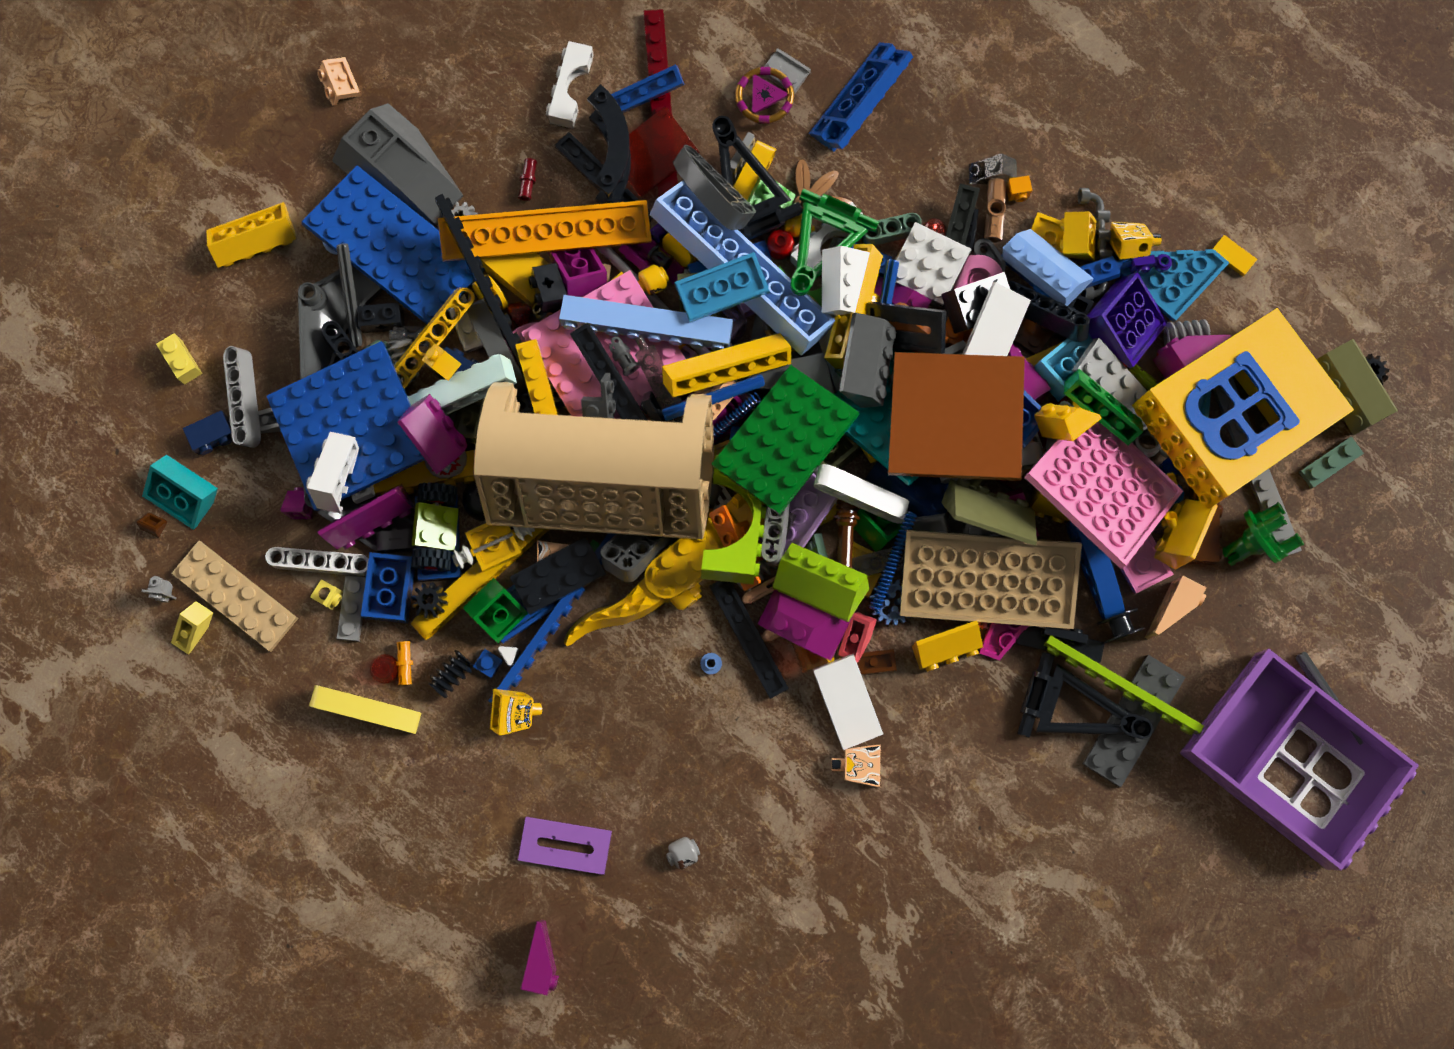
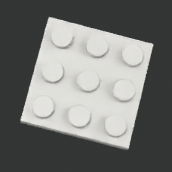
M915 222L896 259L899 261L896 283L913 289L943 306L944 302L941 294L951 291L971 248Z

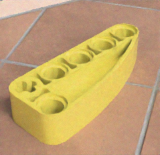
M317 685L314 687L309 704L310 707L413 734H416L421 713Z

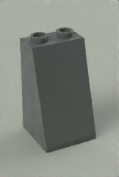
M825 353L791 359V364L747 376L748 379L762 375L765 381L763 387L749 391V393L752 392V395L758 399L754 394L756 392L760 399H762L763 396L768 394L788 367L792 365L834 394L827 361L824 358Z

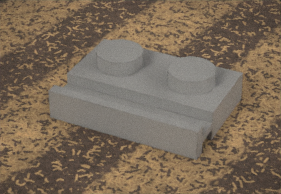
M778 48L764 66L783 72L793 85L794 95L806 77L811 73L810 68ZM763 75L785 89L778 78L772 75Z

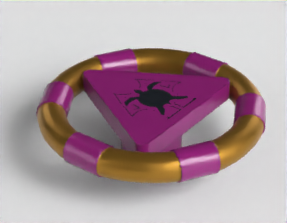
M758 67L747 72L738 82L735 91L736 105L740 112L753 122L760 124L773 123L788 114L793 106L794 88L789 78L783 72L771 67ZM758 75H772L778 78L787 93ZM753 78L751 112L743 101V89L749 80ZM787 97L779 112L770 116L756 115V113Z

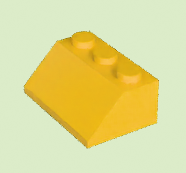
M1185 499L1179 504L1176 503L1171 511L1177 513V525L1173 529L1168 528L1166 525L1163 537L1159 539L1155 546L1156 553L1154 558L1175 570L1194 560L1218 505L1207 509L1200 501Z
M976 620L916 641L911 647L919 669H926L929 672L939 668L938 664L946 661V664L949 665L959 661V656L966 654V657L969 658L979 654L978 650L983 647L979 624Z

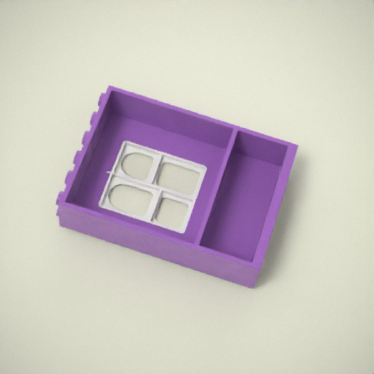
M1270 649L1254 654L1203 721L1202 725L1204 727L1199 734H1194L1180 752L1182 756L1326 870H1342L1351 864L1353 854L1363 848L1365 845L1364 839L1368 834H1372L1377 829L1378 820L1387 815L1391 809L1389 805L1394 799L1396 800L1402 795L1404 791L1402 789L1403 786L1415 777V770L1419 766ZM1296 730L1303 731L1317 743V747L1305 763L1299 762L1284 749L1286 743ZM1351 731L1361 738L1363 744L1360 745ZM1328 751L1350 769L1352 780L1345 789H1335L1313 773L1314 765L1324 752ZM1277 757L1281 758L1305 778L1304 783L1292 798L1287 797L1264 778L1265 771ZM1313 786L1322 790L1331 802L1329 813L1321 818L1310 815L1300 806L1301 801Z

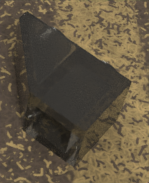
M1003 153L969 164V184L988 185L989 179L995 178L1008 182L1009 178L1017 177L1016 159Z

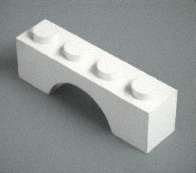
M569 41L567 48H563L561 57L563 60L562 67H558L556 78H558L557 85H553L551 91L552 103H548L546 115L549 117L550 124L574 129L578 105L568 95L567 91L573 79L583 74H589L594 56L592 46Z
M823 223L822 228L818 232L813 231L810 234L807 266L813 268L822 260L820 249L828 239L837 236L847 237L850 234ZM799 244L793 248L790 262L795 267H797Z

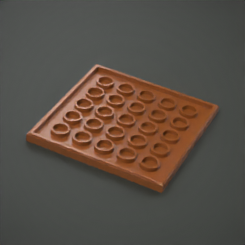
M895 352L888 475L1021 481L1025 357Z

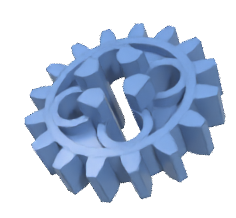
M895 580L894 584L889 582L891 585L887 586L889 587V590H886L887 599L894 598L896 590L902 592V585H899V580ZM875 587V588H873V592H874L875 594H878V593L875 592V590H880V589H878V588ZM870 595V596H869V599H871V600H872V598L879 599V598L875 597L874 595ZM901 597L894 601L895 605H901ZM884 600V602H881L883 605L880 606L881 610H878L880 612L877 618L878 622L884 619L885 625H889L890 621H892L893 626L898 625V620L901 623L906 622L904 616H900L897 606L890 607L888 615H885L882 610L890 604V601Z

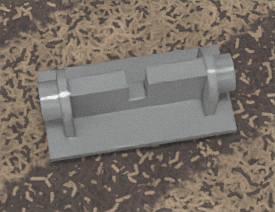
M154 576L149 580L148 590L142 589V592L149 594L148 598L155 599V601L168 602L169 599L177 598L171 595L172 584L158 576Z

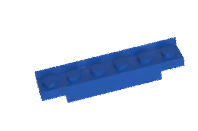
M879 42L809 132L810 136L833 152L837 148L843 149L855 132L860 129L865 119L873 112L878 102L884 98L885 93L896 82L898 76L907 68L908 63L913 58L911 52L897 50L891 43Z

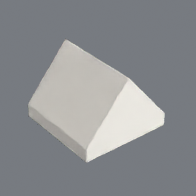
M500 646L498 648L499 653L507 665L513 667L517 660L519 649Z

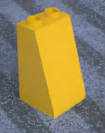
M537 253L480 258L486 273L533 308L535 304V290L530 288L528 277L531 276L532 267L549 264Z

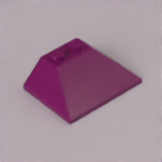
M774 590L758 625L831 661L852 617L849 622H846Z

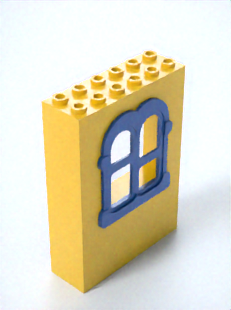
M1278 308L1157 384L1132 404L1137 416L1143 420L1148 431L1154 435L1161 449L1167 453L1175 468L1181 472L1186 479V483L1194 490L1200 502L1207 509L1225 499L1354 410ZM1233 375L1249 395V398L1246 400H1242L1229 384L1228 379ZM1216 386H1220L1231 399L1234 407L1218 418H1207L1199 410V399ZM1254 404L1271 425L1259 434L1252 430L1242 416V412ZM1230 420L1236 421L1248 438L1245 444L1237 448L1226 446L1220 438L1221 427Z

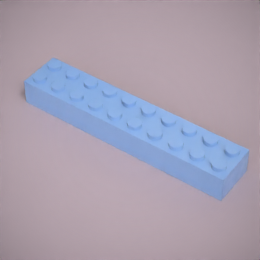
M684 180L656 199L650 216L707 269L755 252L770 293L744 303L777 334L781 333L790 346L800 355H803L827 335L835 319L829 314L822 313V307L808 294L804 296L795 295L790 288L791 279L742 233L723 226L695 196Z

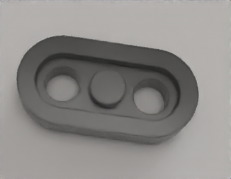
M984 238L979 239L974 245L973 254L985 255L994 259L1004 272L1006 268L1005 260H1003V257L992 241ZM984 248L986 253H981L980 249Z

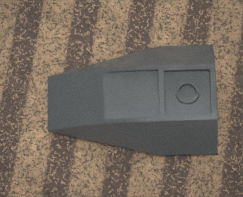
M389 103L370 109L342 137L332 159L333 163L347 175L356 166H359L426 221L434 225L438 223V218H443L435 202V197L441 194L444 195L445 199L449 197L453 207L456 201L458 202L463 197V194L420 131Z

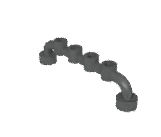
M1079 188L1077 195L1078 204L1087 205L1089 201H1093L1096 205V242L1098 246L1096 260L1099 261L1111 257V249H1106V242L1111 240V230H1105V223L1110 221V211L1104 210V203L1099 195L1090 192L1089 188ZM1107 282L1099 284L1097 290H1094L1093 286L1084 289L1081 292V296L1092 301L1094 298L1101 297L1107 290Z

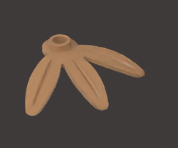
M800 160L796 168V185L799 196L795 199L794 204L802 202V200H799L803 189L822 196L836 181L839 175L838 171L826 173L810 189L808 165L805 160ZM832 196V197H834V198H836V199H838V200H841V201H843V202H845V203H848V204L853 203L852 201H850V200H848V199H845V198H842V197Z

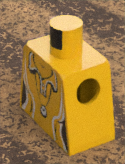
M1111 223V240L1109 243L1119 259L1149 256L1152 246L1161 245V234H1151L1145 224Z

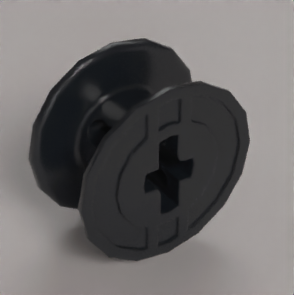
M1138 608L1097 623V625L1108 622L1114 637L1106 640L1104 643L1146 629L1145 627L1134 629L1129 614L1138 611Z

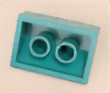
M165 455L150 465L142 496L194 530L213 505L218 488L173 458Z

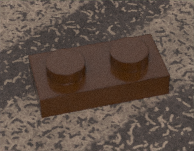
M894 649L864 652L859 662H857L861 675L897 671Z

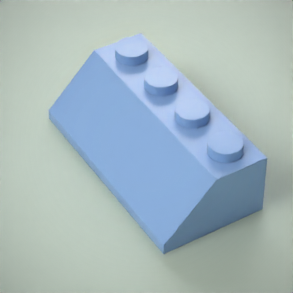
M1031 229L1017 233L1003 247V260L1053 300L1066 306L1094 279Z

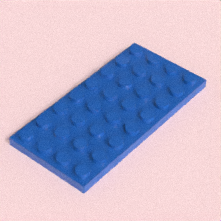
M356 166L302 220V225L335 252H337L336 246L338 244H348L351 264L426 324L430 322L454 290L459 287L470 288L472 283L475 282L465 260H442L439 230L359 166ZM483 267L480 268L482 273H484L485 269ZM462 291L458 298L460 299L466 291Z

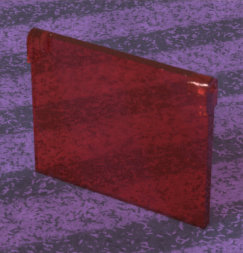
M666 107L662 108L629 134L631 154L629 182L640 197L677 171L673 165V160L684 145L691 146L700 153Z

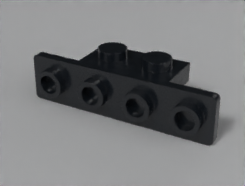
M1029 626L1017 638V644L1047 651L1048 647L1044 646V644L1051 635L1097 663L1101 662L1105 645L1104 642L1088 639V635L1082 634V630L1075 628L1069 631L1061 628Z

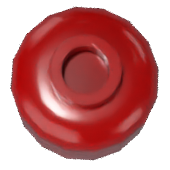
M785 230L772 232L767 240L770 256L774 259L782 260L791 255L794 246L791 234Z

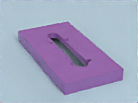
M526 817L518 861L605 875L612 831ZM543 837L591 845L594 851L592 854L543 847L538 845L537 840Z

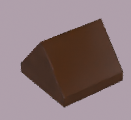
M150 512L137 521L140 530L158 538L167 524L165 519Z

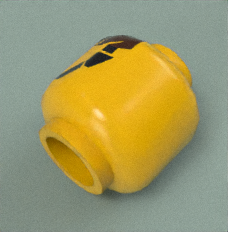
M651 265L639 272V281L637 282L644 292L652 296L666 289L669 278L662 266Z

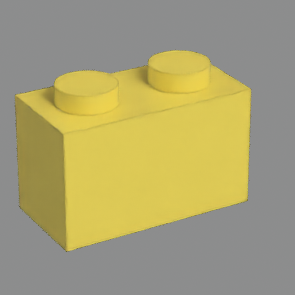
M175 333L156 344L176 378L184 385L202 374L185 344Z

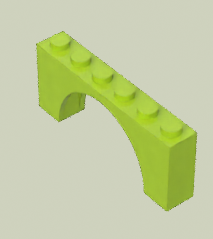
M714 468L713 484L728 487L740 494L751 509L753 521L747 533L734 544L721 549L703 551L701 579L754 584V576L759 577L760 564L756 563V558L761 557L762 544H758V540L763 538L764 525H761L760 521L761 518L765 519L766 506H763L761 501Z

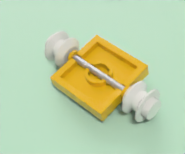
M485 523L465 532L471 549L469 550L464 545L460 552L454 549L455 554L451 555L456 567L461 566L464 569V564L468 562L472 565L473 557H476L481 570L485 572L522 555L515 538L518 537L524 541V536L527 534L533 537L532 532L535 529L513 527L514 530H511L510 526L487 525Z

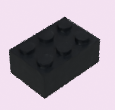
M1005 272L941 294L954 334L974 327L993 282H997L1010 289Z

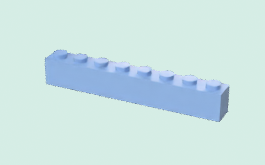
M563 295L559 317L561 326L568 330H576V328L589 323L594 333H597V331L606 332L610 336L621 334L627 335L630 339L648 338L651 342L669 341L672 345L689 344L691 347L698 349L710 347L714 351L729 347L733 327V319L707 316L690 323L686 312Z

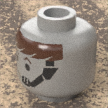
M682 837L669 844V853L666 854V857L671 866L675 865L678 869L682 870L698 861L700 851L694 839L690 840L688 837Z

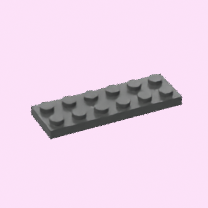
M1146 655L1131 683L1170 705L1186 677L1152 656ZM1122 696L1117 704L1130 714L1147 718L1153 725V732L1161 720V714L1156 711L1153 713L1147 711L1142 707V703L1136 699L1131 701ZM1111 714L1107 724H1120L1121 720ZM1100 734L1082 765L1120 788L1150 737L1138 739L1121 734Z

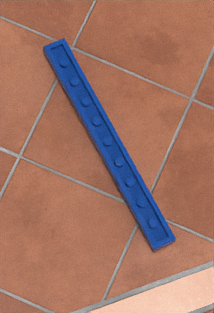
M608 533L594 552L601 565V549L616 535L615 533ZM584 588L573 592L558 602L497 689L510 691L512 687L516 688L523 678L520 675L525 669L529 670L535 662L533 657L538 651L542 652L548 643L546 639L550 633L554 635L560 627L558 622L563 616H568L573 608L571 604L575 598L577 600L581 598L585 592ZM493 695L488 700L490 703H492Z

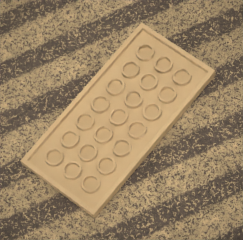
M906 530L900 616L960 621L977 620L978 622L1074 629L1082 544L1081 542L1037 539V543L1034 546L1010 537Z

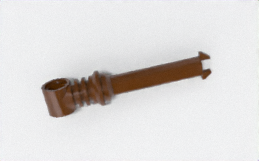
M839 499L836 501L839 504L836 506L838 510L833 516L839 527L837 562L852 568L853 529L857 525V521L860 520V517L857 515V511H855L858 507Z

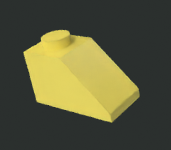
M195 601L179 614L171 643L185 653H191L208 629L213 612Z

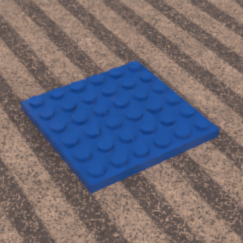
M382 341L266 396L315 511L321 509L316 507L306 484L308 478L314 472L316 459L322 453L323 441L328 438L330 432L355 437L359 446L353 473H348L345 486L349 488L347 494H342L341 500L425 461V458L398 424V420L411 404L386 346Z

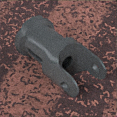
M613 337L609 346L613 354L612 357L615 361H618L624 370V376L631 375L640 368V364L634 360L630 354V348L623 343L620 337Z

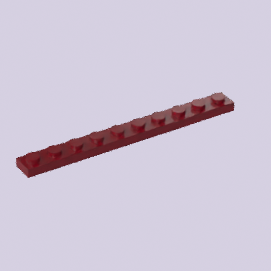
M663 9L643 11L649 76L668 68ZM670 92L651 100L658 197L678 184L677 170L673 165L676 155Z

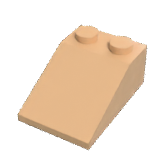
M1185 576L1172 581L1145 638L1151 639L1161 634L1197 606H1201L1206 597L1204 594L1206 587Z

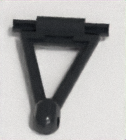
M726 116L717 117L713 121L712 129L718 141L722 177L733 186L729 147L733 145L774 194V197L753 205L756 213L745 228L738 231L748 240H752L786 225L785 221L801 215L802 207L800 202L780 210V205L791 201L789 196L738 137L732 121Z
M1042 652L1037 671L1032 672L1020 713L1023 716L1017 734L1030 738L1035 719L1038 718L1040 721L1036 733L1121 734L1138 739H1147L1151 736L1153 725L1147 718L1130 714L1057 664L1054 676H1049L1055 656ZM1063 681L1120 719V724L1051 723Z

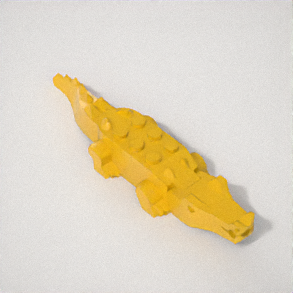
M737 493L726 504L734 524L748 520L751 526L753 521L751 509L744 498ZM709 508L703 539L680 538L668 549L665 548L645 569V578L625 598L609 606L590 611L578 619L569 629L564 644L566 646L572 645L585 634L597 629L624 625L640 619L664 603H672L678 610H684L702 597L699 583L704 580L701 579L703 551L724 548L709 516V513L714 509ZM761 518V525H765V519Z

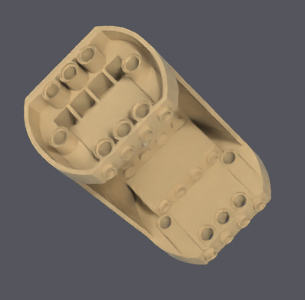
M494 382L491 384L487 391L480 416L474 461V477L487 525L703 539L710 504L713 475L712 462L714 461L711 395L691 394L686 401L683 422L675 423L520 413V402H517V389L514 388V383Z

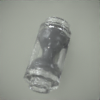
M394 326L393 330H390L389 339L390 341L400 339H412L414 341L426 326ZM432 328V333L435 336L438 335L437 329ZM422 341L419 346L429 347V343Z

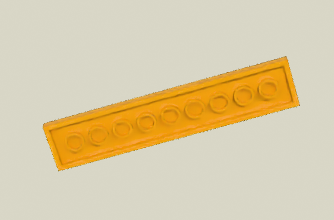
M647 200L455 216V218L459 217L464 229L461 231L464 237L468 236L474 248L471 251L474 257L478 255L479 258L651 243L652 241ZM438 218L442 260H465L444 218Z

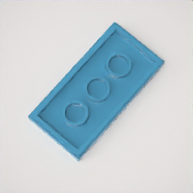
M755 252L674 282L690 323L770 293Z

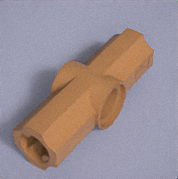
M1000 178L989 179L987 205L984 213V239H989L992 243L1002 241L1004 212L1006 210L1007 181ZM991 208H997L1000 213H993Z

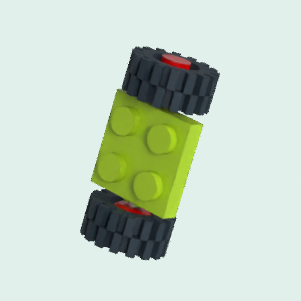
M431 482L418 485V503L415 504L412 546L424 548L413 549L412 568L436 572L450 571L452 553L449 551L455 549L458 508L450 506L456 505V486Z

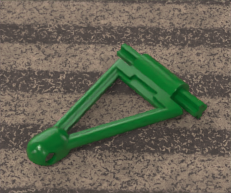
M806 189L802 190L799 200L804 201L797 267L790 284L791 291L797 296L806 295L814 281L822 274V260L813 268L807 266L812 218L849 233L850 235L838 245L851 248L868 230L875 232L880 222L861 214L862 210L825 193L820 196Z

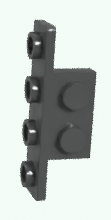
M605 373L600 381L602 397L583 396L581 399L583 417L614 419L616 402L612 400L614 382L611 380L610 373Z

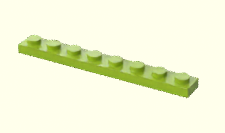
M1050 635L1047 638L1044 646L1048 647L1047 651L1057 657L1058 655L1063 656L1069 665L1076 668L1080 666L1085 669V674L1094 679L1097 677L1104 681L1103 684L1112 690L1119 689L1124 692L1123 696L1131 701L1136 699L1142 703V707L1152 713L1154 711L1162 715L1161 718L1170 724L1175 722L1181 726L1180 730L1186 734L1196 735L1202 731L1204 725L1055 637Z

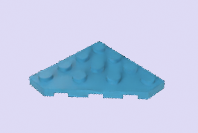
M1216 250L1151 251L1149 256L1154 255V257H1158L1161 254L1170 256L1172 265L1168 271L1163 273L1158 272L1153 267L1149 272L1139 275L1161 312L1173 323L1229 264ZM1128 267L1120 270V277H1124L1135 272H1130V269Z

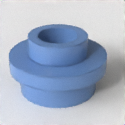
M707 653L701 659V668L705 673L716 674L720 671L722 661L717 654ZM709 660H714L715 666L709 667L707 665V662Z

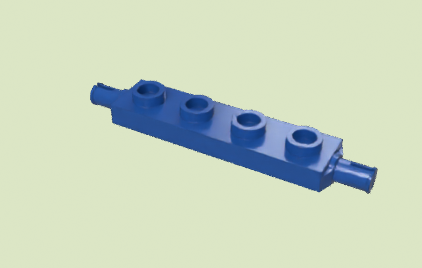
M1111 256L1081 266L1080 268L1094 278L1086 287L1089 288L1120 277V270L1131 267L1132 264L1130 259L1117 262ZM1034 284V291L1051 298Z

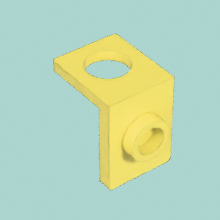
M321 579L310 598L333 610L340 603L343 591ZM322 588H329L330 593L325 600L321 599L319 591Z

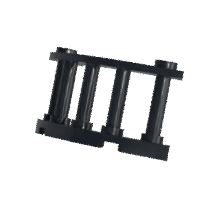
M600 84L587 98V101L596 109L589 116V120L598 128L608 145L607 157L603 168L593 181V184L601 189L595 197V201L598 204L618 203L625 193L630 178L631 154L629 132L624 114L617 101Z

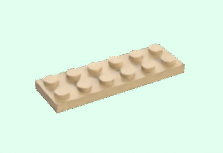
M200 540L171 573L270 652L298 620V617Z

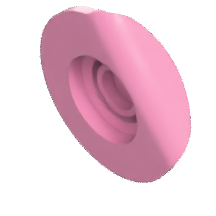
M969 255L955 281L953 289L1003 273L1002 268L994 259L988 256Z

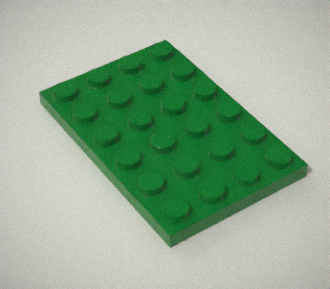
M790 365L712 462V466L780 515L856 420L859 412Z

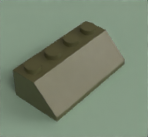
M1354 339L1316 359L1354 409L1343 417L1353 436L1398 411Z

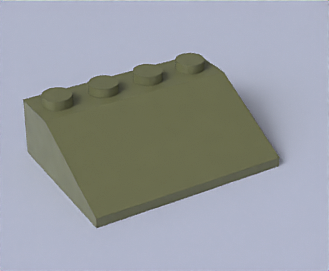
M958 478L957 481L950 479L941 503L955 520L1034 546L1036 545L1035 512L1029 506L1028 501L1017 498V501L1009 499L1010 496L1002 492H997V494L991 493L989 488L978 485L977 488L970 486V482Z

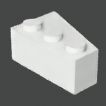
M844 246L822 250V313L835 316L855 313L870 252Z
M330 432L328 438L323 441L322 453L316 459L314 472L308 478L306 484L318 509L342 513L343 507L340 506L343 493L347 494L349 487L345 486L348 473H353L359 451L355 437Z

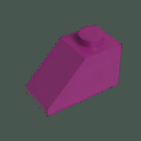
M296 487L294 491H287L281 512L290 519H313V509L304 501V487Z

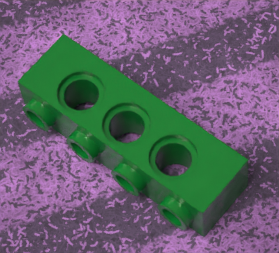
M1078 369L1064 382V394L1082 409L1099 414L1101 419L1098 422L1129 446L1143 433V421L1082 370Z

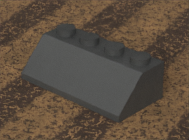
M855 312L852 313L839 391L860 408L883 406L884 398L886 397V385L890 374L889 367L893 356L892 348L896 337V328L885 319Z

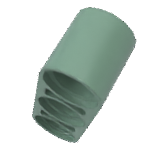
M907 213L877 220L880 221L875 231L877 236L869 237L866 233L862 237V241L864 244L876 246L906 239L912 229L906 223L917 222L921 224V218L916 213ZM894 227L896 232L891 233L886 228Z

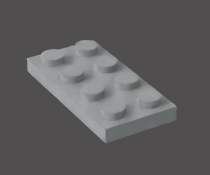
M1100 338L1093 339L1072 371L1075 373L1078 369L1082 370L1137 416L1132 404L1141 398L1147 390Z

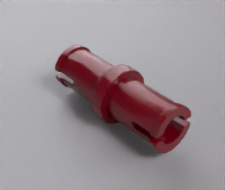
M532 158L524 159L523 173L519 179L521 185L518 198L522 201L531 200L533 185L536 183L535 171L537 161Z

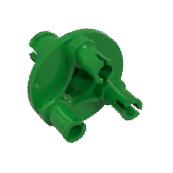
M1279 502L1255 514L1251 510L1244 512V517L1249 527L1244 530L1240 538L1222 548L1224 557L1237 552L1228 557V563L1231 566L1236 565V563L1243 561L1251 555H1262L1263 553H1266L1277 564L1287 557L1288 553L1304 545L1298 533L1281 543L1277 542L1273 536V531L1288 524L1283 514H1286L1285 510Z

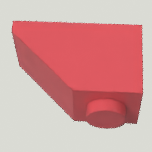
M859 612L854 613L845 631L838 655L845 657L853 654L856 662H859L871 640L877 619Z

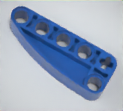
M1069 521L1066 523V530L1071 542H1081L1082 544L1080 566L1101 618L1105 620L1124 613L1125 608L1110 558Z

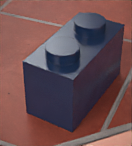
M222 410L183 428L192 451L198 455H206L212 452L213 448L219 445L225 446L232 442L230 420Z

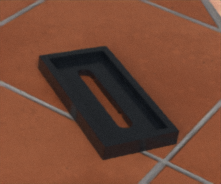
M872 301L867 303V315L882 318L890 322L928 326L931 328L930 334L895 330L896 337L893 342V348L934 354L945 353L946 311Z

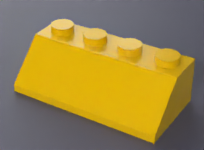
M284 202L206 230L207 247L217 267L231 266L235 261L250 259L254 254L269 252L276 246L288 245L296 239L295 230Z

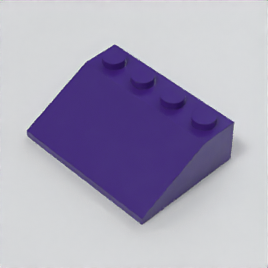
M1138 272L1117 279L1087 315L1090 318L1088 333L1091 338H1100L1112 353L1129 368L1136 365L1168 323Z

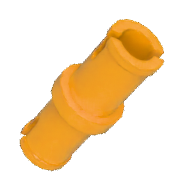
M396 642L398 685H411V665H413L410 655L411 642Z

